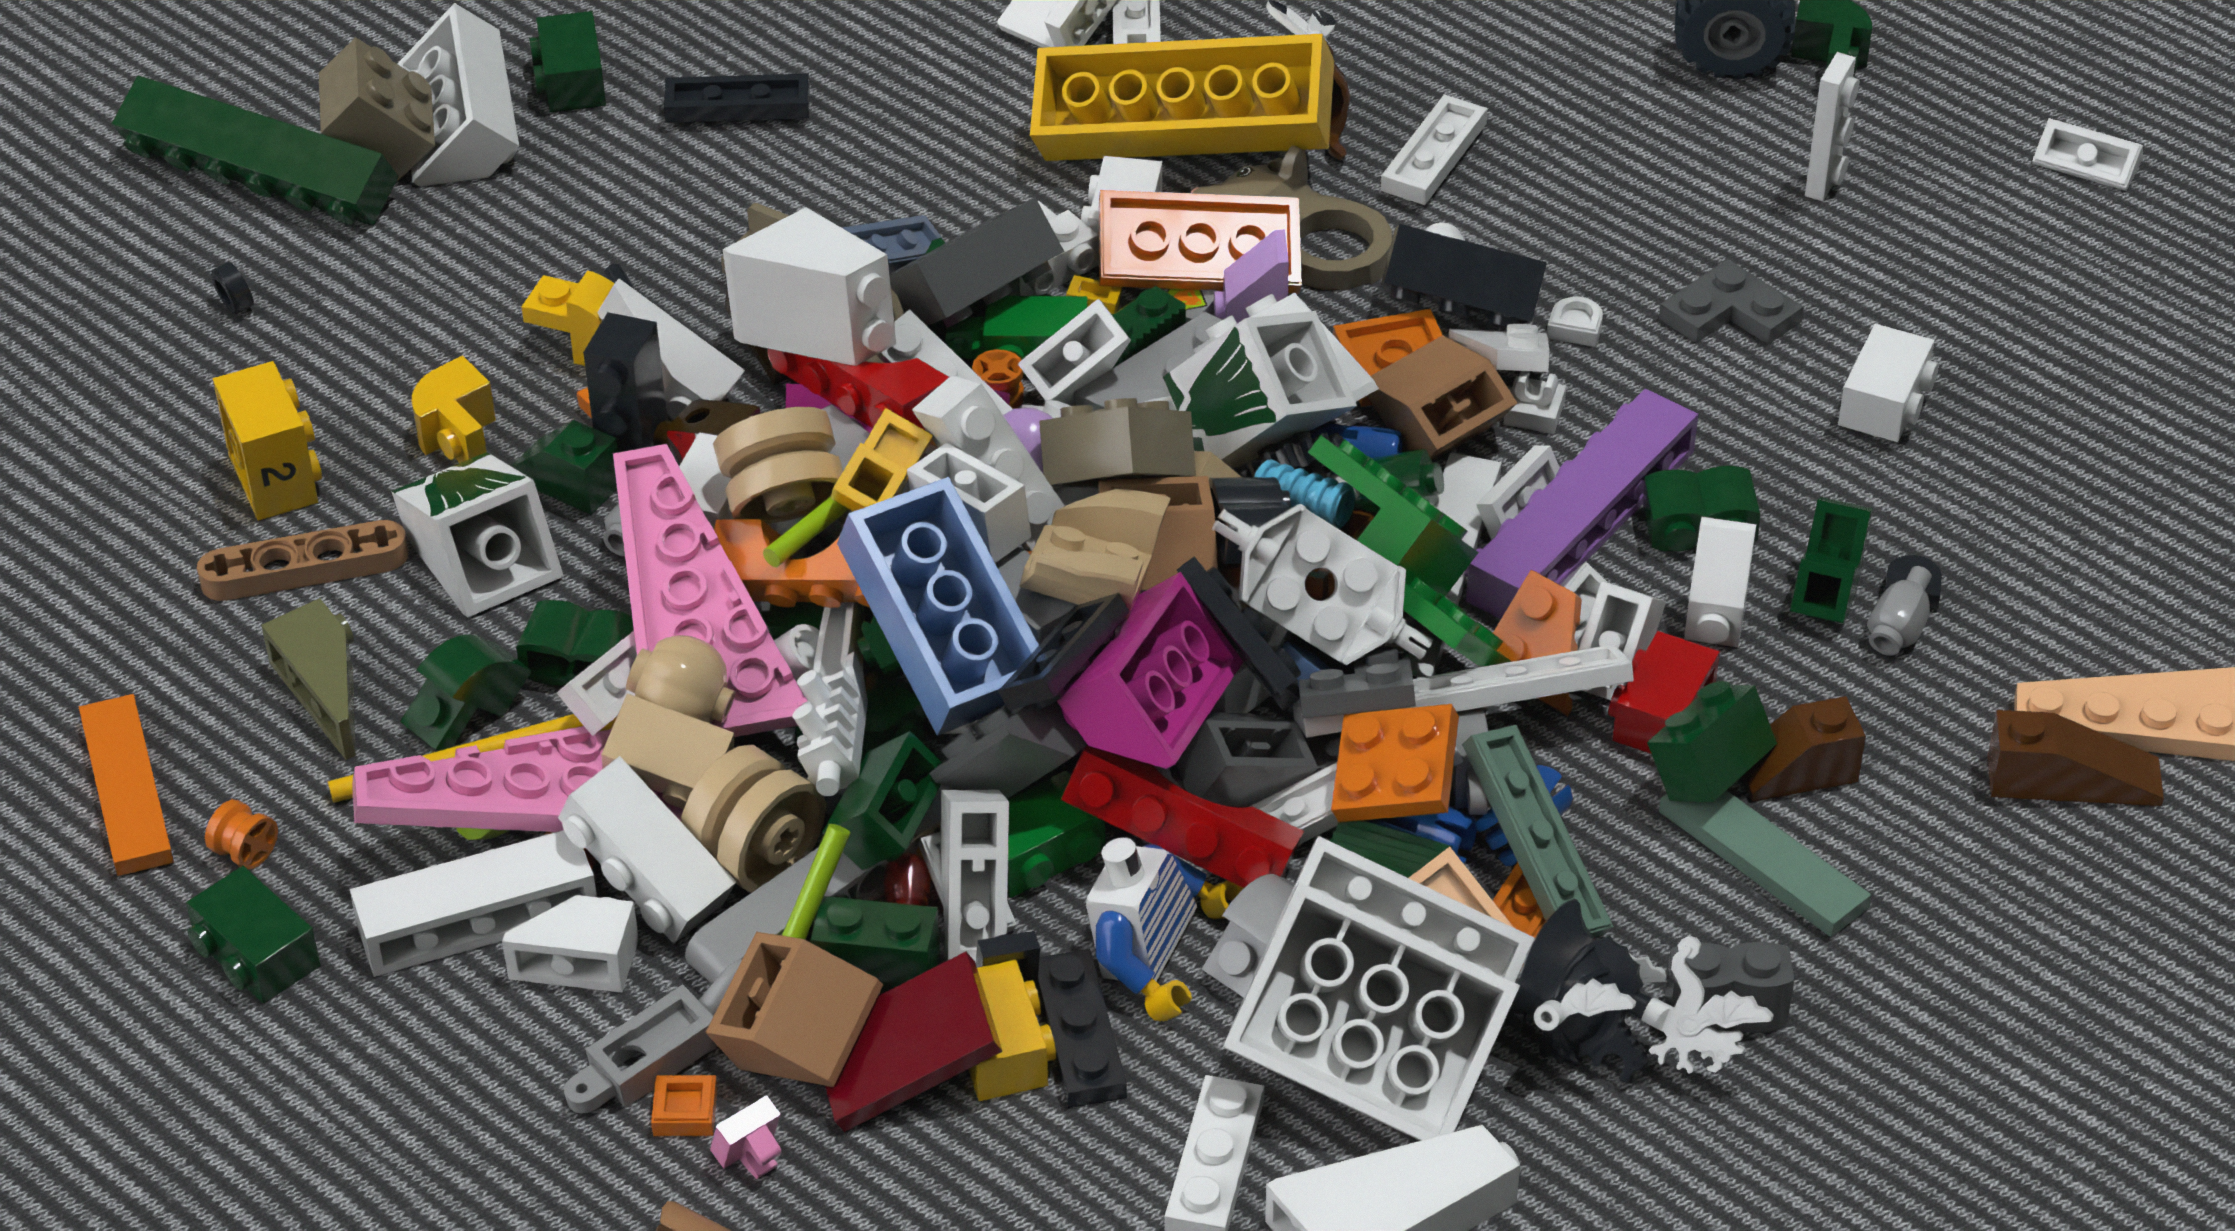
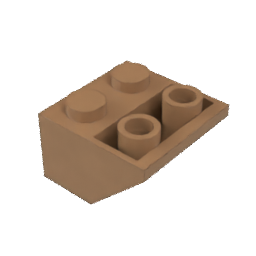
M1444 335L1371 375L1379 389L1367 395L1388 429H1395L1401 432L1403 452L1426 449L1431 461L1496 425L1517 404V401L1489 359Z
M1207 476L1098 480V494L1114 489H1128L1171 498L1162 519L1148 572L1139 594L1176 575V569L1194 556L1206 571L1212 566L1218 570L1216 532L1211 530L1215 523V513Z
M756 931L705 1033L739 1070L834 1087L883 984L876 977L804 939Z

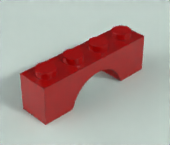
M768 348V357L772 367L779 373L788 376L799 384H803L813 394L819 395L842 409L846 414L855 417L871 428H874L884 409L887 408L925 430L912 409L949 378V376L918 358L894 363L864 361L857 366Z
M1088 744L1083 749L1061 798L1062 801L1151 844L1160 846L1170 853L1242 888H1245L1252 881L1266 874L1284 877L1304 833L1303 830L1253 806L1245 808L1230 807L1200 798L1169 781L1151 764L1088 746Z

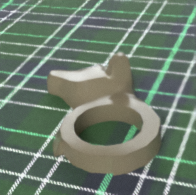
M1291 146L1286 152L1284 159L1277 158L1265 165H1244L1224 182L1197 187L1190 193L1299 198L1300 240L1312 232L1323 229H1343L1356 233L1367 240L1370 246L1365 252L1357 257L1345 260H1324L1311 256L1300 248L1301 281L1303 285L1321 290H1349L1365 284L1372 285L1383 276L1392 242V229L1387 220L1380 212L1363 204L1335 196L1321 195L1312 190L1307 183L1308 171L1305 150L1297 146Z

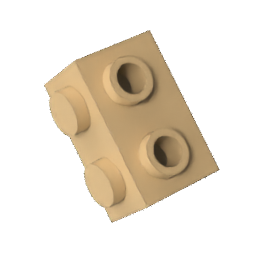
M627 693L601 754L602 769L620 756L650 789L663 793L662 798L669 804L684 809L691 791L703 773L720 756L734 749V732Z

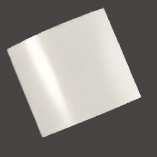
M1318 836L1263 953L1223 1048L1419 1141L1452 1133L1457 1127L1520 987L1515 981L1534 937Z

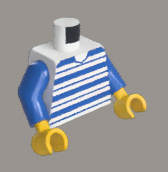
M1117 838L1107 843L1102 849L1105 867L1087 896L1086 902L1100 972L1103 978L1119 980L1135 995L1141 991L1146 996L1145 1008L1149 1016L1155 1021H1168L1182 1014L1179 1007L1191 1002V992L1179 980H1172L1161 986L1156 981L1197 908L1194 897L1196 895L1200 897L1203 912L1209 918L1222 919L1225 918L1222 915L1229 906L1226 900H1234L1244 888L1228 880L1212 885L1205 881L1206 874L1160 846L1149 844L1139 847L1131 839Z

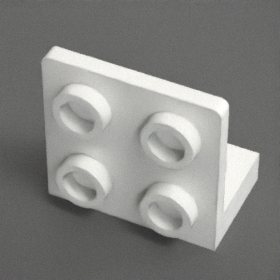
M1012 0L997 23L1002 31L1042 48L1084 46L1117 0Z

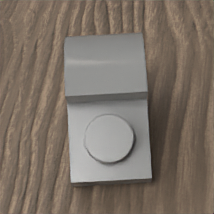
M1275 874L1263 875L1248 884L1223 913L1222 916L1230 920V923L1203 965L1202 970L1244 998L1295 884Z

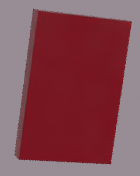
M967 951L877 997L834 1087L825 1086L834 1121L844 1132L1003 1052L976 963Z

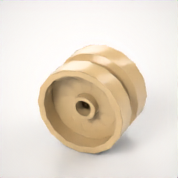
M791 407L772 410L733 424L717 436L713 447L722 475L731 478L725 488V492L734 519H761L766 524L785 522L807 516L831 496L833 487L844 470L839 456L830 454L836 441L826 411L815 407Z
M754 745L738 746L720 756L703 773L688 797L681 816V822L734 878L736 884L752 893L811 852L824 824L826 801L824 796L817 791L814 784L791 769L786 770L784 764Z

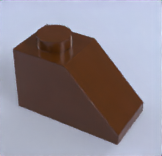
M1847 697L1792 706L1770 724L1777 744L1740 777L1751 802L1858 782L1866 735Z

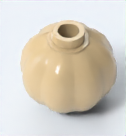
M686 635L664 638L658 641L653 651L642 648L631 667L626 683V690L635 693L636 697L709 724L713 720L722 723L725 721L736 694L734 690L727 688V669L720 653L704 640Z

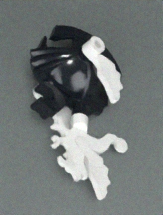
M1573 898L1561 904L1540 927L1526 953L1524 965L1517 983L1520 987L1505 1020L1519 1032L1523 1030L1526 1021L1529 1024L1535 1021V1024L1543 1030L1540 1056L1543 1058L1553 1056L1556 1063L1564 1064L1567 1060H1571L1575 1065H1580L1583 1061V1055H1588L1592 1059V1064L1598 1067L1607 1059L1609 1053L1618 1054L1624 1061V1070L1620 1074L1619 1079L1625 1083L1649 1061L1648 1055L1644 1052V1044L1638 1042V1035L1633 1034L1631 1026L1625 1023L1626 1012L1663 1031L1667 1036L1664 1043L1655 1044L1649 1049L1651 1055H1658V1063L1660 1065L1665 1063L1667 1052L1670 1048H1676L1679 1052V1062L1676 1069L1686 1068L1688 1074L1692 1073L1695 1069V1065L1689 1059L1690 1051L1696 1050L1701 1052L1703 1059L1708 1056L1712 1057L1714 1064L1707 1067V1070L1711 1072H1717L1722 1069L1723 1063L1728 1062L1732 1055L1743 1054L1745 1051V1047L1737 1043V1041L1743 1038L1744 1034L1741 1031H1718L1710 1025L1717 1024L1723 1028H1729L1742 1023L1771 1022L1774 1014L1768 1008L1758 1006L1754 996L1740 997L1732 990L1724 997L1715 994L1702 1006L1705 990L1700 979L1686 962L1687 958L1693 959L1700 953L1701 943L1696 937L1687 936L1680 941L1678 952L1673 956L1671 970L1681 989V994L1675 1007L1640 992L1644 985L1643 983L1665 982L1669 974L1662 968L1653 966L1649 957L1635 958L1629 954L1626 946L1619 945L1611 936L1600 939L1591 935L1583 920L1581 905L1577 899Z

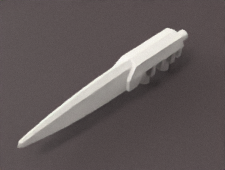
M842 602L838 608L824 607L813 670L802 674L797 681L798 686L808 700L798 707L792 715L803 733L797 739L799 747L797 757L808 774L807 780L813 783L817 791L823 796H833L839 789H845L859 778L868 699L863 674V655L857 643L858 639L864 637L861 630L864 621V606L858 602Z

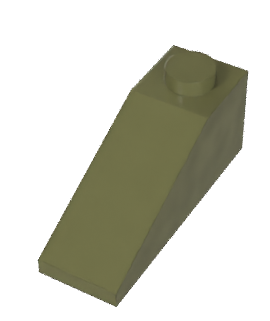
M321 598L268 621L262 624L261 627L270 665L344 759L348 760L356 756L353 665L349 645L354 643V636L345 617L340 613L334 616Z

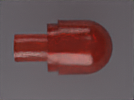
M903 853L893 862H889L884 873V898L887 903L928 906V901L931 897L930 873L925 860L913 853Z

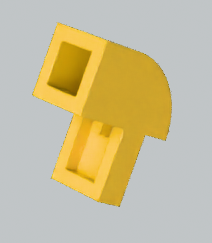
M588 270L579 283L543 275L521 306L523 322L570 333L574 364L585 366L583 352L602 322L597 312L615 283L600 274Z
M462 355L430 371L421 378L413 390L411 400L418 443L422 452L428 455L441 448L448 459H456L459 463L487 452L483 427L496 421L490 381Z
M885 408L865 443L860 442L833 487L831 499L854 512L902 494L908 481L907 469L921 460L932 441L933 435Z

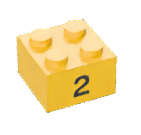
M274 361L212 378L228 455L257 520L319 503L315 481L323 478L315 451L313 449L308 450L307 443L315 441L314 430L307 411L297 412L296 410L300 408V403L292 379L282 380Z

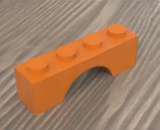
M761 519L716 520L714 531L753 602H768L786 608L794 607L796 602H813L828 608H838L842 602H858L870 607L837 545L839 537L828 548L814 556L804 559H793L791 556L780 566L773 567L765 560L763 550L781 536L777 531Z

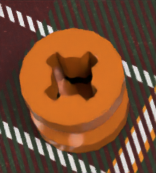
M999 349L986 351L978 355L973 361L972 370L993 390L1010 393L1009 406L1012 409L1018 408L1023 403L1024 387L1021 380L1024 372L1018 365L1021 358L1013 352Z
M231 799L216 809L208 822L204 839L206 846L218 855L230 854L232 861L236 865L244 866L247 869H254L261 865L272 852L277 841L278 827L277 823L269 816L260 813L253 815L251 808L247 804Z

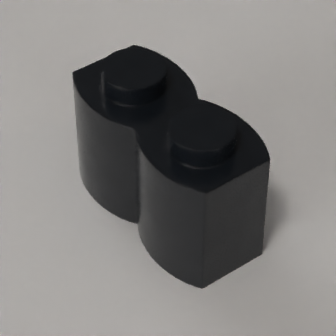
M1276 477L1209 478L1215 521H1220L1236 531L1234 527L1218 518L1223 509L1251 527L1252 525L1260 527L1291 509L1289 491L1281 490ZM1216 532L1217 549L1221 561L1224 564H1241L1242 551L1238 550L1239 545Z

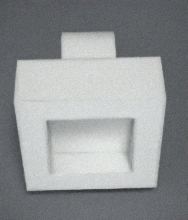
M1521 371L1519 376H1516L1511 389L1517 404L1504 416L1503 425L1554 434L1565 403L1566 385L1558 384V378L1555 374H1549L1547 382L1529 379L1530 372Z

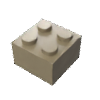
M355 37L319 72L320 125L323 135L382 153L399 175L397 181L435 146L431 86L417 72H409L393 62L382 49L375 46L370 47Z
M1136 398L1112 399L1104 401L1105 409L1093 410V406L1090 405L1060 408L1061 417L1039 421L1043 475L1051 486L1098 489V480L1196 476L1191 411L1169 410V401L1137 403Z

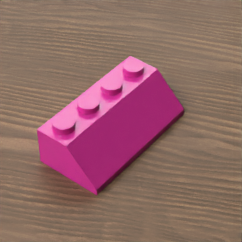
M1181 572L1138 595L1129 619H1123L1113 630L1115 637L1109 643L1096 649L1089 657L1090 666L1069 680L1064 687L1065 694L1057 701L1061 706L1067 723L1073 729L1078 730L1088 746L1165 769L1176 764L1243 664V660Z

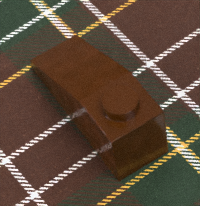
M1996 710L1987 755L1991 797L2162 806L2164 795L2159 757L2056 713Z

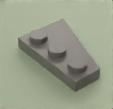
M1203 312L1075 391L1076 406L1090 405L1093 406V410L1105 409L1104 401L1112 399L1136 398L1137 403H1141L1154 398L1171 396L1163 376L1195 354L1193 349L1210 339L1205 330L1222 321V319Z

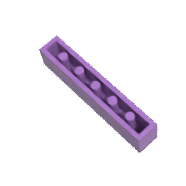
M1644 389L1630 404H1623L1615 414L1613 421L1601 433L1595 432L1587 441L1585 448L1572 461H1565L1559 468L1556 477L1543 490L1537 489L1529 498L1526 507L1514 519L1509 518L1505 520L1496 536L1483 549H1476L1479 553L1464 571L1465 576L1468 578L1466 602L1501 619L1530 570L1561 585L1573 571L1587 561L1643 505L1645 476L1663 470L1678 469L1694 453L1698 413L1647 389Z

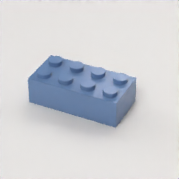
M946 477L848 513L837 545L936 735H941L974 722L997 706L999 708L1005 706L1006 704L998 692L999 689L1034 652L1039 644L951 479Z

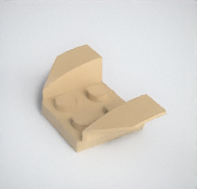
M1114 489L1087 497L1055 510L1051 525L1044 526L1024 567L1019 587L1078 605L1119 593L1129 610V613L1124 618L1128 620L1146 578L1162 519L1171 498L1137 490Z

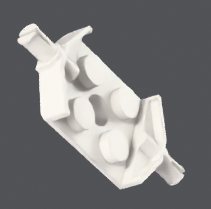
M1298 504L1260 527L1255 525L1249 526L1228 513L1225 509L1218 516L1219 519L1234 527L1236 531L1220 521H1215L1211 530H1215L1239 545L1238 550L1242 551L1239 600L1344 665H1348L1385 642L1389 644L1392 642L1396 643L1418 657L1419 660L1424 657L1427 651L1411 642L1409 638L1425 648H1430L1433 639L1428 638L1406 624V620L1402 618L1406 569L1393 564L1306 509V506ZM1316 568L1328 570L1335 580L1333 594L1323 601L1312 599L1305 590V579Z

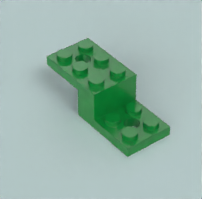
M1320 435L1308 453L1381 508L1357 541L1393 564L1406 569L1403 610L1451 648L1480 667L1512 662L1498 651L1504 642L1479 622H1475L1465 614L1466 612L1446 597L1479 553L1462 540L1468 531L1346 439L1337 447Z

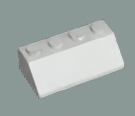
M454 3L397 63L407 71L417 72L424 77L431 86L435 146L411 168L412 182L420 187L488 178L501 164L508 163L514 157L519 147L500 31Z

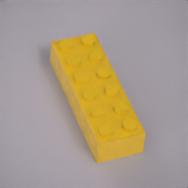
M1323 34L1038 48L1030 137L1045 161L1103 159L1104 156L1127 158L1288 151L1291 146H1297L1303 150L1329 149L1334 59Z

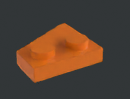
M1530 570L1493 632L1504 641L1498 651L1512 662L1577 651L1578 645L1575 642V631L1580 625L1582 599L1569 589ZM1569 692L1535 698L1567 717L1572 710L1573 699L1569 697Z

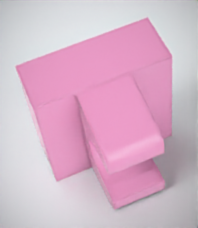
M766 1095L718 1124L710 1151L723 1169L740 1160L749 1172L758 1179L778 1166L775 1158L780 1156L782 1151L774 1135L781 1114Z

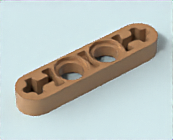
M377 520L212 550L203 555L198 561L197 573L203 594L210 599L224 601L392 571L406 562L409 550L405 530L400 524L390 520ZM360 548L361 552L354 553V549ZM331 550L343 553L340 557L333 560L324 561L317 558L321 553ZM275 560L290 562L286 567L278 570L263 568L267 563ZM252 567L253 571L246 572V568ZM222 573H228V574L223 575V576H218L219 574H222Z

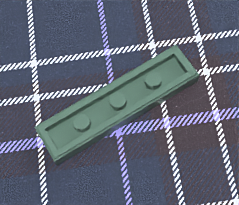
M1517 725L1471 735L1462 746L1545 920L1547 921L1561 904L1574 898L1581 905L1582 917L1591 935L1595 938L1604 936L1614 926Z
M1727 790L1714 802L1670 801L1667 794L1660 799L1659 812L1828 936L1833 937L1869 909L1872 894Z

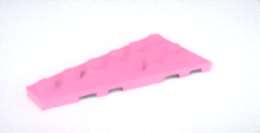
M664 444L614 453L637 655L642 648L653 651L658 641L667 637L686 635L704 640L720 653L727 669V688L736 692L732 707L725 721L722 723L713 720L712 725L734 732V737L798 726L792 715L798 707L807 702V699L795 681L786 660L778 650L736 569L727 557L713 527L705 517L668 445Z
M582 726L505 740L504 749L480 753L476 745L457 748L455 757L430 761L418 755L356 766L352 781L354 823L545 831L554 833L562 831L564 829L558 817L566 800L572 792L602 770L601 754L612 729L599 731L592 736ZM651 789L681 821L684 809L669 804L662 798L663 793Z

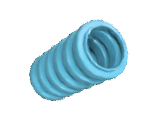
M1272 459L1266 460L1261 464L1254 477H1276L1281 490L1289 491L1291 508L1302 504L1306 506L1307 510L1337 529H1341L1348 522L1354 510L1355 492L1353 487L1346 482L1338 483L1337 480L1330 477L1323 478V476L1317 473L1309 474L1304 469H1294V467L1288 464L1280 465V463Z

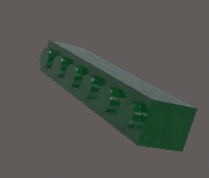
M137 75L111 123L125 139L123 145L141 157L149 158L151 154L163 157L169 164L181 170L190 171L191 167L204 170L209 177L218 182L230 184L234 180L243 183L252 192L270 198L272 193L285 197L288 202L300 209L311 211L313 207L326 210L334 219L350 225L356 220L374 226L399 177L382 153Z

